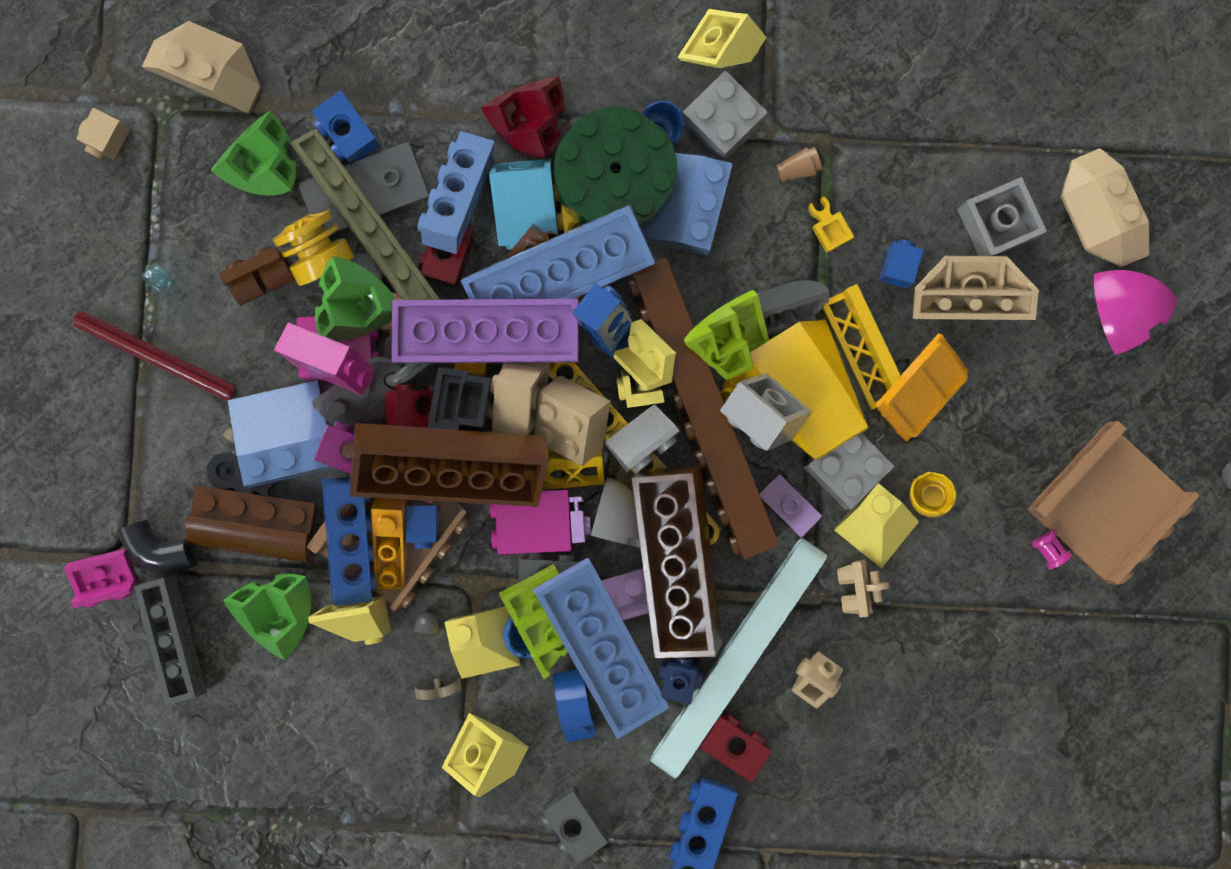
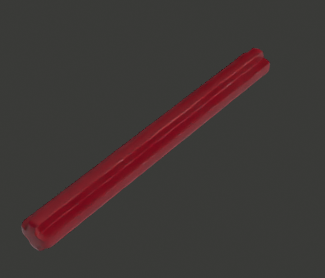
M78 311L73 317L74 327L219 398L228 401L232 400L236 394L235 385L84 311Z

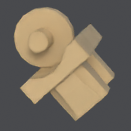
M866 559L856 560L851 565L837 569L839 584L855 583L856 590L855 595L842 596L843 613H859V617H869V614H873L870 591L873 593L874 602H882L881 590L889 589V582H880L879 571L870 572L871 583H869Z

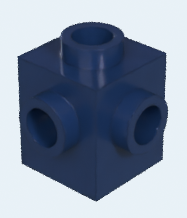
M700 657L669 658L668 662L662 661L659 679L664 680L661 698L692 703L695 687L701 688L704 670L698 669Z

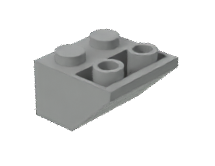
M654 404L608 439L605 445L627 473L632 469L637 473L652 461L650 457L652 453L658 450L662 454L677 442L674 436L679 432V429Z

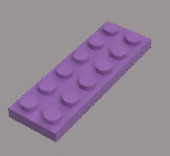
M392 300V362H579V323L572 314L578 306L579 300Z

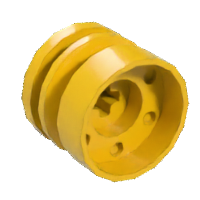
M330 210L306 215L286 226L278 236L272 239L276 247L290 242L291 246L280 253L282 258L297 254L299 259L289 267V270L299 286L321 278L332 256L349 261L355 256L345 238L334 241L330 240L329 236L339 228L337 223L323 228L322 224L333 217Z

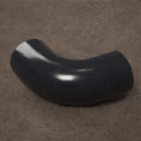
M148 519L117 529L121 542L130 558L146 570L166 574L181 572L197 565L195 549L187 543L186 538L169 544L161 543L153 535Z

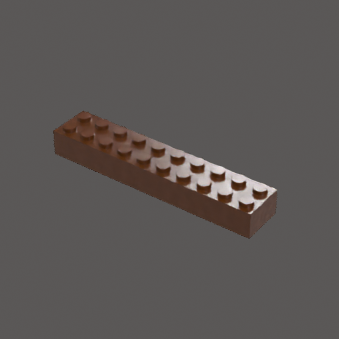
M667 258L657 260L655 264L631 274V280L628 281V290L633 302L639 301L640 303L639 318L676 352L672 382L666 384V386L672 385L674 390L673 397H671L677 414L682 412L686 421L682 425L684 434L688 442L694 441L697 449L693 453L697 466H701V469L704 468L708 480L704 481L710 498L715 497L719 508L715 509V513L720 525L727 526L730 536L726 537L729 549L732 554H738L739 558L747 559L778 547L779 543L733 426L728 422L727 417L720 412L724 403L709 365L684 342V338L694 327Z

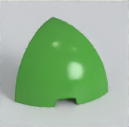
M268 111L232 143L211 171L225 182L243 191L267 196L280 195L290 191L294 185L296 161L290 160L287 146L291 141L288 134L275 115Z
M332 256L319 281V287L323 289L324 294L322 305L315 307L317 334L336 342L345 341L371 333L391 322L392 300L396 299L382 281L362 266L347 259Z
M298 574L275 575V580L264 585H259L257 581L251 582L223 600L244 630L265 649L283 660L290 656L300 642L307 627L311 610V592L306 576Z

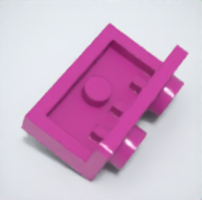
M126 549L70 562L64 567V571L75 593L71 601L73 608L81 606L89 608L113 598L114 600L124 599L131 595L134 586H136L139 580Z

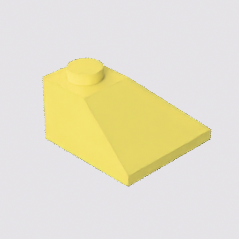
M708 9L678 58L681 61L716 68L748 63L759 52L761 45L767 37L748 14Z
M877 483L850 509L834 531L878 567L882 568L919 521L900 500Z
M385 596L374 597L369 602L334 606V604L327 605L308 617L310 624L353 642L364 640L365 645L382 642L383 637L391 632Z
M506 606L445 621L451 653L461 679L521 665L520 658L514 656L506 649L502 637L504 625L510 618Z
M469 713L442 768L474 796L481 797L516 774L529 747L513 734Z

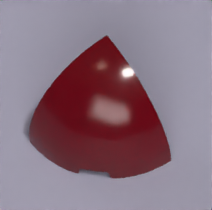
M554 76L522 85L494 98L483 105L481 109L492 128L510 146L527 155L546 158L554 150L561 135V131L557 130L558 116L564 113L565 105L559 76Z

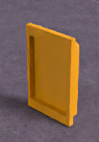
M938 333L875 404V407L894 428L896 433L907 442L911 437H917L967 380L969 370L944 336Z

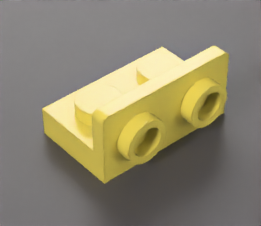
M642 319L631 322L630 336L628 338L629 347L615 351L614 359L644 390H651L671 383L676 352Z
M625 369L621 370L622 377L616 378L618 395L620 400L626 401L627 408L664 403L661 386L651 390H644L637 381H635L634 386H630L628 372Z

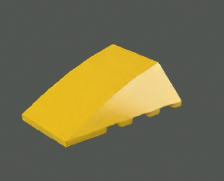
M826 319L798 322L750 352L754 368L729 379L736 387L740 381L767 373L813 411L792 441L816 461L868 429Z

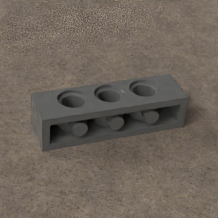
M165 577L134 586L165 706L207 693L177 577Z

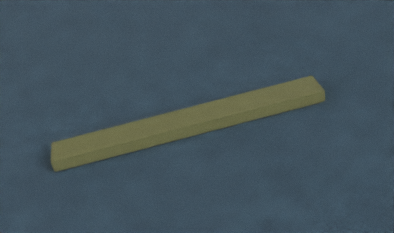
M317 128L290 142L293 150L401 300H440Z

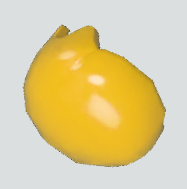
M926 472L915 478L912 482L909 498L912 507L919 514L926 517H939L953 508L957 492L953 482L944 474Z

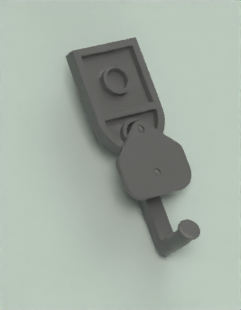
M391 335L385 341L384 356L366 360L376 369L373 373V380L365 389L363 395L334 384L312 403L314 408L332 426H334L336 421L353 427L352 433L354 434L355 423L380 425L385 421L386 392L396 390V385H411L410 381L420 382L426 380L438 370V367L442 366V363H393Z

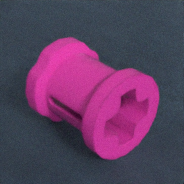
M1055 530L1042 534L1031 544L1033 548L1039 549L1047 561L1046 566L1049 570L1059 567L1072 557L1071 552L1066 551L1057 539V532Z

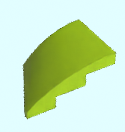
M751 290L728 302L702 320L684 338L685 344L726 380L754 368L750 352L769 341L758 294Z
M554 564L499 593L543 679L551 674L550 669L560 656L564 657L568 652L533 591L534 588L559 574Z

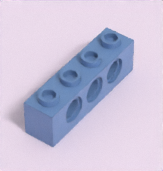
M460 131L456 142L452 141L450 143L447 158L449 159L447 165L440 167L438 187L431 190L428 198L429 209L427 214L422 213L418 222V231H421L422 244L454 254L458 253L494 161L495 141Z

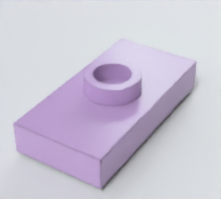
M780 474L759 493L760 498L800 538L822 517Z

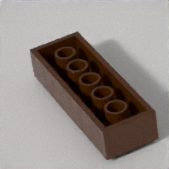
M355 423L350 466V496L538 507L549 463L545 436Z
M701 466L641 470L632 477L655 658L716 656L722 645Z

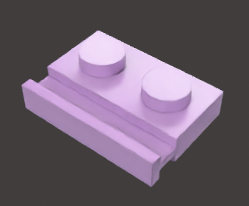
M570 497V502L575 504V511L570 512L572 543L585 542L586 535H591L592 533L591 517H585V512L580 511L579 502H584L583 497Z
M643 568L601 580L622 620L649 613Z

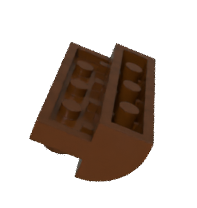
M195 486L191 514L186 516L185 520L186 541L192 546L311 563L312 551L306 546L315 535L313 528L318 503Z

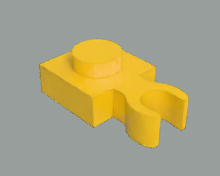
M822 197L820 202L824 210L817 211L811 203L808 206V211L812 217L819 221L812 229L827 254L851 241L854 235L841 212L832 215L830 213L829 201Z

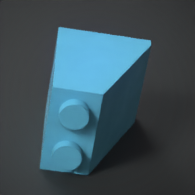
M551 158L492 164L489 176L499 246L506 245V249H512L533 223L544 233L552 231L558 234Z

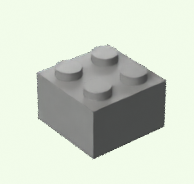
M725 70L683 111L682 115L685 120V127L718 160L725 162L764 124L768 112Z
M1022 177L969 199L957 209L978 256L1001 255L1029 243L1047 232Z
M767 373L740 381L720 410L732 426L743 430L750 436V440L755 446L766 451L793 440L813 412Z
M862 433L817 461L811 458L803 466L844 509H852L895 467Z

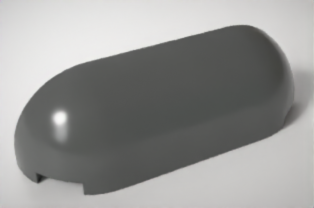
M801 280L758 292L768 336L783 332L798 322L814 321L817 318L816 314L825 303L828 304L830 294L827 287L816 281Z

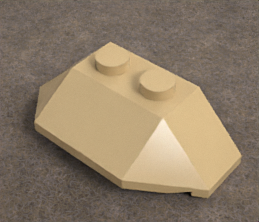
M190 21L155 39L142 65L148 71L249 114L262 89L242 43Z
M1100 148L1072 160L1060 197L1085 251L1109 261L1119 268L1149 256V221L1124 167Z
M944 256L915 287L913 319L1036 320L1039 289L1031 283L1007 256Z

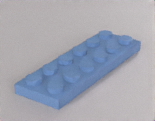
M630 204L464 277L461 283L470 300L574 299L588 293L595 283L602 287L651 266L656 261Z
M588 558L533 589L617 739L669 709L665 698H661L662 693Z

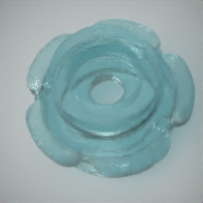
M156 264L153 268L145 266L146 271L141 277L148 285L159 292L165 286H170L168 280L170 275L167 271Z

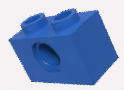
M339 91L312 110L318 119L313 124L324 138L329 135L335 144L330 147L340 161L346 159L349 163L364 159L381 147L342 91ZM342 126H350V131L346 135H338V131Z

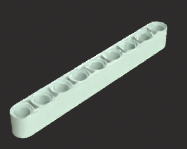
M804 538L798 540L702 680L701 688L695 690L692 703H686L660 741L649 760L673 778L679 776L825 562L827 554Z

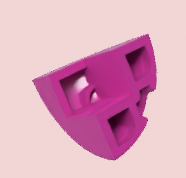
M1112 270L1094 274V291L1099 316L1108 342L1115 355L1128 351L1150 338L1149 331L1158 323L1166 324L1171 318L1177 304V298L1159 280L1143 273L1127 270Z

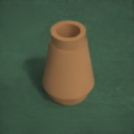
M805 147L776 165L782 182L817 175V171L823 170L815 147L811 149Z

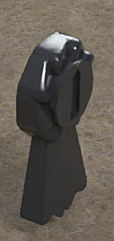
M225 452L214 455L207 465L208 479L217 488H234L237 492L255 494V491L264 496L271 495L270 489L274 487L273 483L252 488L244 487L237 456L233 453Z

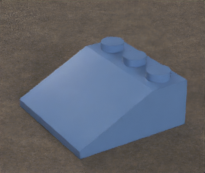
M675 153L677 158V178L672 198L654 223L642 231L647 242L708 257L732 163L705 156Z
M318 380L228 400L236 455L244 487H257L334 468L314 460V455L328 424V421L314 408L312 403L321 395Z

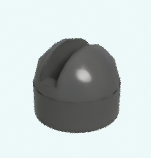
M429 612L422 613L415 620L413 632L438 635L439 622L435 615Z

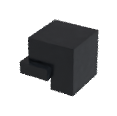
M438 367L427 428L489 432L491 423L489 411L494 401V393L490 391L491 378L472 376L469 371Z

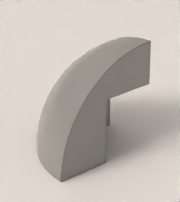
M607 477L591 536L641 548L634 492L623 483Z

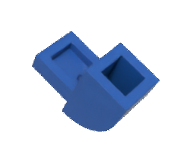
M578 669L553 674L558 715L566 742L596 737L587 685Z

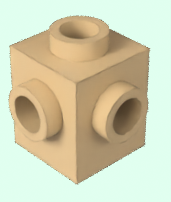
M818 651L810 660L805 658L796 669V673L799 676L792 691L817 709L829 697L832 698L841 687V682L838 680L843 669Z

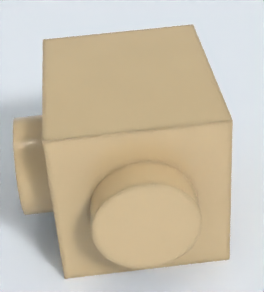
M92 108L88 118L81 123L76 139L86 146L84 151L98 159H102L104 155L114 160L130 129L119 120Z

